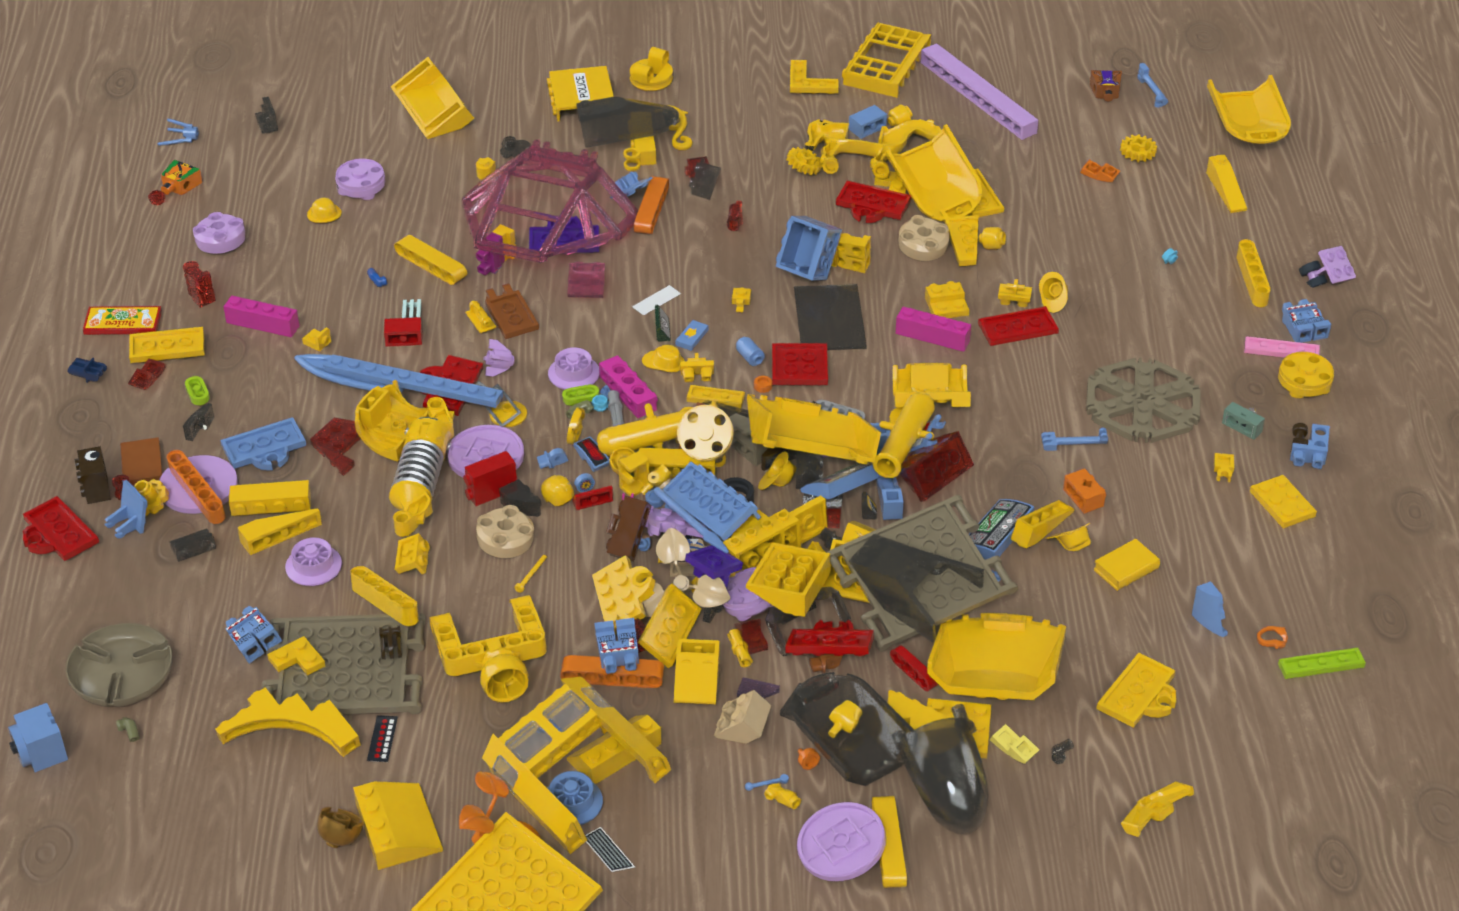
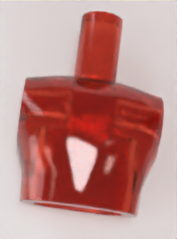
M736 201V203L731 204L729 207L727 227L731 231H737L743 223L742 201Z

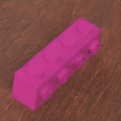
M231 296L223 306L226 323L287 337H293L300 327L296 309L237 296Z
M902 307L896 317V334L964 352L970 342L971 324Z

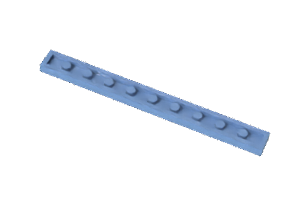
M334 354L325 364L326 372L386 385L392 384L393 380H397L400 388L496 408L503 398L502 390Z

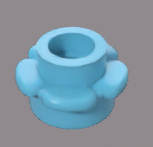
M1172 248L1165 251L1162 255L1165 264L1168 262L1170 264L1174 263L1178 258V251H1174Z
M596 395L593 397L591 404L594 406V410L603 412L608 408L609 402L606 396Z

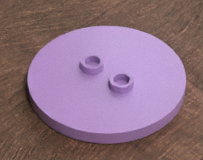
M479 425L468 428L452 439L450 442L451 446L447 450L448 463L451 469L461 477L465 475V466L507 451L514 459L516 470L524 459V446L520 437L512 430L497 425Z
M199 455L188 457L197 471L220 498L222 504L224 505L228 502L230 486L238 485L236 471L233 466L224 459L215 456ZM168 467L159 480L169 491V499L164 503L169 508L178 512L189 514L202 513L172 475Z
M836 803L817 811L805 822L798 836L797 851L804 867L815 877L827 881H845L864 874L877 863L885 848L886 833L881 819L872 809L858 803Z

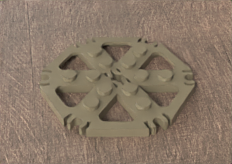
M1136 358L1099 367L1098 370H1095L1094 375L1091 374L1088 377L1086 411L1088 415L1092 414L1091 420L1094 423L1130 441L1135 436V442H1138V438L1142 437L1145 439V443H1148L1149 438H1151V443L1188 433L1193 429L1194 424H1198L1200 420L1199 385H1194V379H1191V376L1155 359L1154 364H1152V359L1150 358L1147 363L1142 362V358L1138 359V363ZM1127 367L1133 368L1135 371L1134 385L1116 377L1111 372ZM1162 370L1178 380L1154 387V372ZM1095 388L1116 396V398L1097 401L1095 399ZM1192 397V409L1189 410L1171 403V401ZM1133 412L1132 426H1124L1110 419ZM1152 415L1174 425L1163 429H1155L1152 426Z

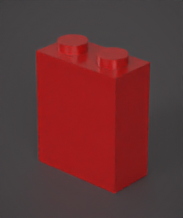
M507 451L465 466V475L463 476L467 486L465 494L467 499L471 500L475 506L518 490L516 463Z

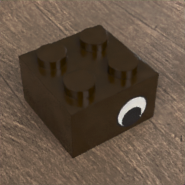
M101 446L77 450L78 458L74 460L76 470H80L76 472L78 483L83 484L80 486L81 496L86 497L87 504L111 500Z

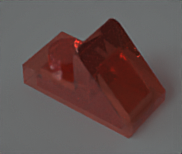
M760 618L735 623V628L740 631L743 641L748 645L749 654L768 650V643L761 631Z

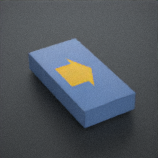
M692 320L675 340V345L692 351L709 330V325Z

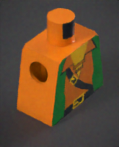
M173 160L161 174L163 184L161 191L165 195L171 192L184 195L202 183L199 168L177 160Z

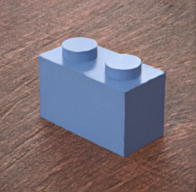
M876 105L849 116V130L860 139L880 131L882 126H887V113Z

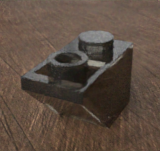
M520 479L499 488L500 503L503 506L514 505L527 516L538 517L541 515V500Z

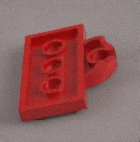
M846 181L836 198L837 206L850 208L852 217L857 221L861 220V216H866V223L877 222L884 216L901 220L911 202L909 194L852 181Z
M448 355L443 366H429L422 369L420 373L475 384L483 370V363ZM420 392L426 395L423 401V408H428L427 401L430 398L440 397L444 400L448 411H454V415L459 416L465 404V401Z
M58 496L23 513L24 520L30 525L22 531L23 543L31 553L47 554L55 551L66 561L99 543L98 536Z
M820 620L813 629H792L785 645L786 653H792L797 656L803 654H813L815 656L833 654L835 656L854 654L855 656H864L870 652L874 640V630L853 629V623L850 620L846 622L840 621L839 627L833 628L832 621L823 623V620Z

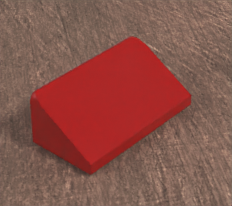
M611 485L575 494L572 499L575 509L580 510L612 502L613 487Z

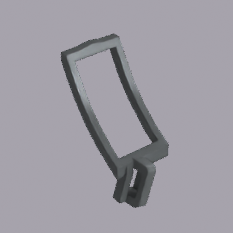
M478 381L477 384H476V385H479V386L487 387V386H485L483 383H481L480 381ZM496 384L492 388L502 390L503 395L517 411L516 414H514L511 418H509L502 424L500 420L496 417V415L492 412V410L488 406H485V408L489 411V413L493 416L497 423L503 427L507 423L514 420V418L517 417L521 413V411L517 408V406L513 403V401L509 398L505 391L499 386V384Z

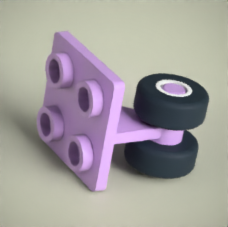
M1342 246L1318 252L1324 265L1323 268H1321L1319 261H1312L1299 268L1301 276H1308L1309 281L1306 283L1312 288L1328 283L1326 276L1321 275L1326 272L1332 284L1356 278L1354 269Z

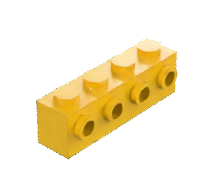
M309 480L232 485L229 490L231 516L310 510L311 492Z

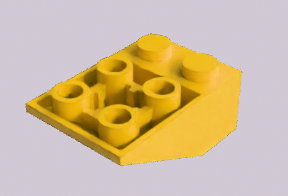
M678 639L674 703L716 704L720 660L719 640Z

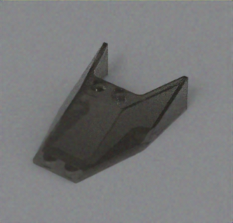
M873 534L849 560L851 567L883 609L931 642L935 641V622L915 597L913 590L929 573L939 575L947 568H950L980 589L984 583V569L877 534ZM942 563L941 568L934 569L937 564Z

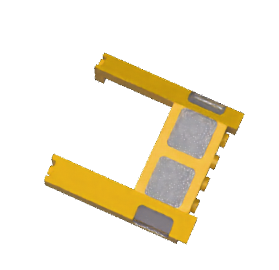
M583 677L562 678L563 686L556 689L550 697L539 703L534 710L523 716L518 723L506 730L502 736L497 738L492 734L482 757L492 774L497 775L507 784L509 792L570 855L583 845L587 838L577 818L538 780L542 774L599 727L603 734L608 731L645 767L649 778L654 783L658 782L672 770L667 758Z

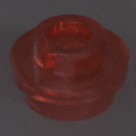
M154 190L148 195V199L153 205L163 204L166 198L165 193L160 190Z

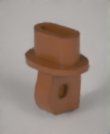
M826 654L809 658L812 672L821 671L824 674L826 669L837 668L840 665L842 656Z

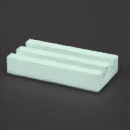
M414 299L410 300V302L403 300L402 318L407 317V307H410L409 318L413 317L414 307H417L416 317H421V299H417V302H414Z

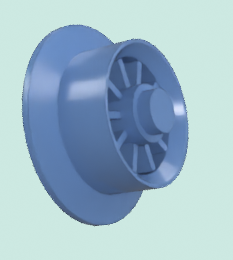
M578 771L560 773L547 787L577 818L580 825L593 820L601 811L603 805L602 793L598 786L592 783L591 779L584 773Z

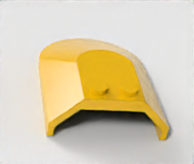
M1269 75L1267 81L1253 91L1220 93L1215 89L1212 79L1208 80L1207 88L1224 127L1231 135L1246 142L1265 144L1281 140L1288 134L1291 119L1272 75Z
M947 124L943 125V129L931 141L902 154L891 153L890 150L886 151L888 160L916 206L929 218L945 221V218L968 216L979 205L982 195L980 179Z

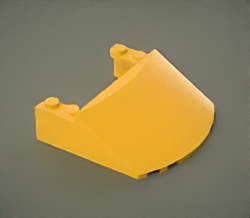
M753 394L747 395L752 443L762 444L768 448L780 447L849 459L861 464L875 463L881 432L858 414L849 411L848 415L838 413V408L833 407L832 411L823 410L820 404L795 399L775 397V401L767 400L768 396L761 395L760 399H756Z

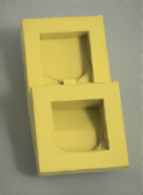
M1006 724L990 738V741L999 749L1023 764L1028 762L1039 751L1026 736L1023 735L1020 738Z

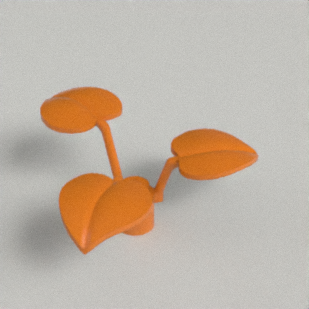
M480 771L475 776L476 785L485 793L493 794V799L486 815L477 806L465 805L459 816V829L476 831L471 838L474 844L485 833H491L494 830V823L489 819L498 796L505 798L509 793L507 784L500 777L489 772ZM519 821L522 825H524L526 828H528L531 832H533L536 836L540 838V835L534 827L525 822Z

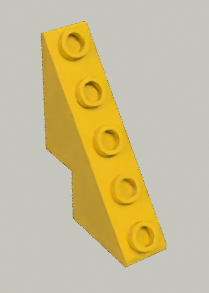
M888 691L886 722L892 735L909 732L915 748L971 740L968 733L970 727L964 721L959 722L946 713L942 714L931 706L927 707L916 699L912 700L906 697L901 692Z

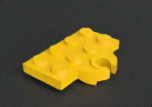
M626 555L592 575L604 622L613 621L615 634H617L616 620L634 618L636 623L646 617L642 602L654 594L655 580L652 578L653 574L651 571L643 566L632 568L630 559Z
M1138 653L1099 700L1096 709L1133 728L1143 715L1156 718L1171 714V709L1175 708L1176 690L1168 685L1174 678L1176 670ZM1160 703H1167L1169 706H1164Z

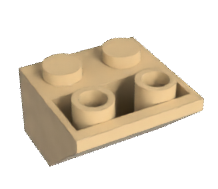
M755 690L742 694L732 701H727L722 707V714L716 724L717 728L714 736L745 744L761 737L771 705Z

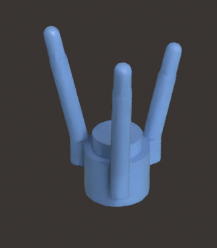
M168 118V122L183 126L184 128H167V130L183 133V137L186 138L159 142L158 145L183 142L192 143V140L198 139V127Z

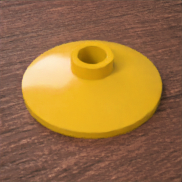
M509 401L499 402L496 408H491L502 424L517 413ZM513 401L521 413L503 427H514L524 422L527 417L526 407L520 402ZM490 414L491 421L494 424L500 426L497 423V421L493 418V416Z

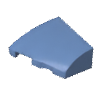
M1211 581L1197 586L1192 616L1211 632L1221 637L1227 636L1228 632L1222 627L1221 620L1225 619L1222 594Z

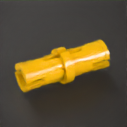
M738 629L730 630L727 637L731 642L733 654L737 656L741 667L750 666L753 660L748 652L747 643L743 641Z

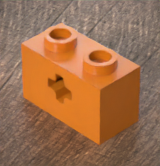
M1085 468L1065 475L1063 490L1084 514L1104 507L1106 491Z

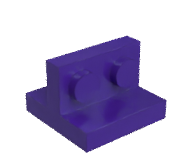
M713 545L686 553L685 561L694 566L693 575L698 578L703 575H707L712 579L721 578L726 589L730 573L742 570L743 566L742 561L729 553L722 552Z

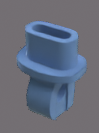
M561 448L553 449L549 453L544 451L543 455L537 456L540 469L548 466L549 468H554V466L568 461L566 453Z

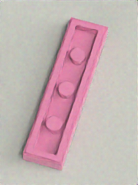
M1247 336L1245 338L1244 353L1283 358L1295 352H1312L1319 355L1320 345Z

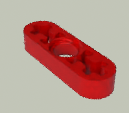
M899 645L890 651L892 661L924 691H929L937 686V682L927 673V667L905 647Z

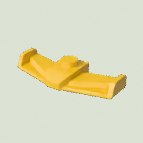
M1175 781L1142 797L1121 822L1123 829L1127 834L1139 837L1142 829L1150 819L1161 822L1174 812L1173 802L1185 796L1194 795L1193 786Z

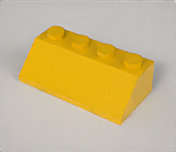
M649 715L634 716L628 720L654 747L661 745V727ZM609 732L567 757V761L578 772L587 775L594 784L599 783L636 760Z

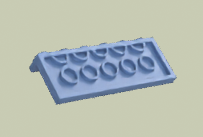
M690 462L662 489L711 532L716 533L723 541L727 540L751 515L757 520L761 518L757 513L758 507L752 501L748 502L742 494H738L731 486L728 487L720 478L717 480L712 472L709 471L707 473V470L701 464L697 466Z

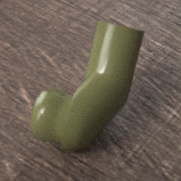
M588 400L582 401L567 410L566 416L571 419L576 407L583 408L586 413H590L594 406Z
M123 717V719L116 721L118 731L126 729L130 742L140 739L134 720Z

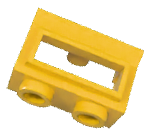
M638 451L624 459H618L619 485L630 497L631 493L634 496L642 493L640 489L648 482L650 461L646 455Z

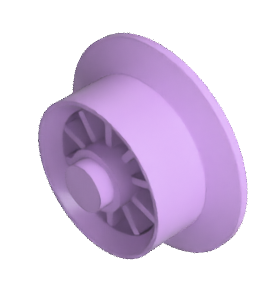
M575 347L567 348L556 355L555 362L551 364L548 370V377L553 385L564 390L582 385H593L599 378V366L592 360L588 351Z
M306 538L295 544L291 555L286 561L285 569L288 577L295 583L305 586H316L327 583L335 578L341 570L342 560L339 553L331 548V545L326 540Z

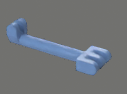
M1140 63L1137 78L1141 83L1146 82L1155 93L1154 106L1162 107L1166 105L1168 99L1148 75L1149 68L1145 63Z
M1106 428L1099 429V436L1056 437L1055 432H1044L1041 434L1043 448L1046 451L1057 450V445L1107 444L1108 442Z

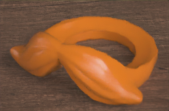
M1267 626L1257 633V641L1262 646L1274 647L1275 649H1282L1286 646L1288 635L1285 627ZM1267 631H1275L1280 634L1283 641L1276 639L1264 640L1261 638V635Z

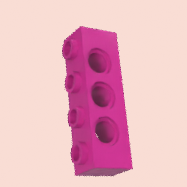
M617 355L599 363V377L611 390L619 392L620 400L637 418L646 415L644 406L647 403L652 405L653 412L657 411V395L647 387V384L638 377L635 371L628 367L626 361H623Z

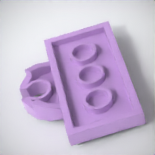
M653 506L651 507L645 526L648 527L647 532L649 536H653V534L659 536L660 532H666L669 528H674L684 536L690 535L703 538L697 530L676 512H672L671 509L662 508L660 510L655 509Z

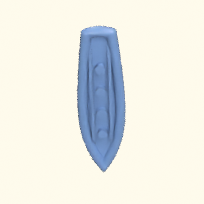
M304 354L295 356V360L307 371L334 383L371 391L376 386L381 388L387 386L382 383L326 372L325 364L332 355ZM399 387L400 392H403L405 388Z

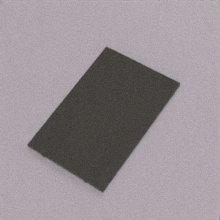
M857 284L794 286L800 343H827V350L867 349Z

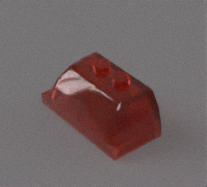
M959 431L932 439L931 441L937 440V443L917 449L906 457L902 463L900 475L912 492L917 494L920 502L926 501L974 466Z

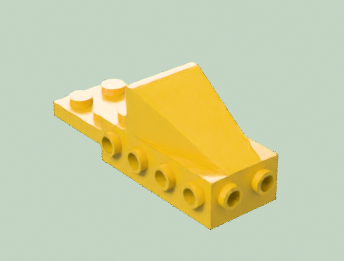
M820 495L791 512L783 509L770 517L758 509L757 513L761 518L757 520L751 515L733 533L731 538L725 540L723 544L728 549L729 554L743 562L742 570L757 567L772 542L801 548V544L827 530L826 499Z

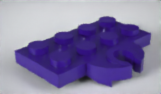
M558 216L555 218L551 217L548 220L547 227L529 228V254L599 252V225L581 226L580 219L577 216H567V224H562V218Z

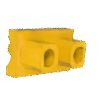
M1018 279L1014 280V284H1000L998 299H1000L1001 305H1009L1012 300L1018 301L1017 305L1019 307H1027V304L1030 303L1032 287L1019 285Z
M694 353V358H687V361L680 362V373L683 375L684 382L694 381V375H701V381H711L712 374H714V360L706 361V357L699 358L698 353Z

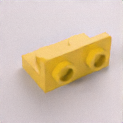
M419 533L398 541L395 570L398 574L417 568L421 574L426 573L430 546L428 541L424 540Z

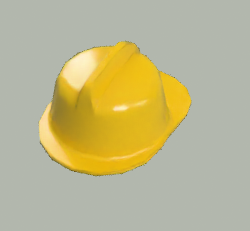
M1046 273L1039 283L1042 304L1051 313L1059 312L1067 303L1068 286L1059 273Z
M662 345L642 357V363L647 368L666 372L680 371V362L685 361L680 355L679 350L673 345Z
M782 452L775 458L769 470L760 480L758 489L764 490L771 484L781 487L791 481L796 467L788 460L787 452Z
M1090 523L1075 530L1048 536L1045 539L1056 537L1068 551H1078L1091 544L1087 525Z

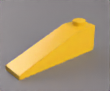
M1225 155L1209 157L1206 173L1230 213L1247 211L1246 203Z
M1057 500L1018 518L1011 540L1023 548H1029L1037 544L1074 512V508Z
M317 508L257 519L237 528L240 542L247 552L253 555L322 525L320 510Z

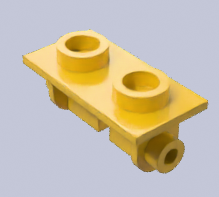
M471 301L469 304L470 310L466 311L465 314L479 333L495 329L496 325L482 306L480 307L479 302Z

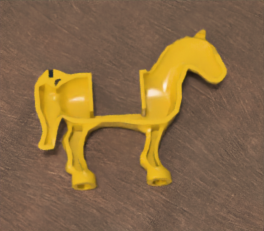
M821 119L811 122L808 126L807 134L809 141L805 143V148L814 151L819 143L824 142L825 146L821 149L820 163L823 171L827 174L837 172L839 162L835 156L839 153L873 156L874 158L870 162L873 174L877 178H884L889 173V166L886 163L888 160L886 156L887 150H890L891 153L899 154L906 146L907 140L912 134L932 140L941 129L939 126L934 125V120H910L891 129H888L887 126H882L879 141L874 143L848 139L849 123L831 122L825 119L821 121Z

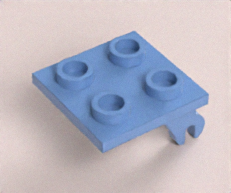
M127 480L123 481L121 507L105 519L108 523L104 524L107 528H111L116 523L129 519L115 529L117 532L115 534L116 538H122L125 534L134 530L141 534L144 532V524L146 523L147 500Z

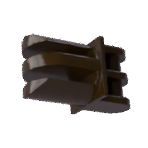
M397 625V628L388 626L387 629L379 627L381 658L386 660L385 647L389 648L390 659H394V647L396 646L398 658H401L400 625Z

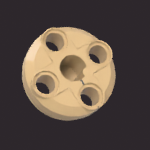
M915 215L901 226L898 236L899 247L905 255L915 260L931 261L938 259L947 250L949 228L947 225L933 219Z
M506 505L503 508L491 510L478 517L476 537L479 546L487 554L499 558H512L525 553L530 548L534 538V525L526 514L519 511L518 507Z

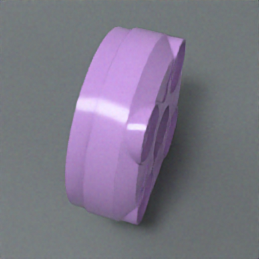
M354 159L343 163L336 171L335 180L338 193L343 196L361 198L363 200L373 199L375 194L385 185V173L382 166L370 159Z
M221 212L209 214L207 218L203 219L193 228L197 247L207 253L218 254L232 251L238 248L245 240L243 220Z
M756 567L744 569L736 573L734 577L729 578L727 591L731 599L723 604L728 614L736 616L739 621L748 620L752 616L773 607L772 604L746 588V583Z

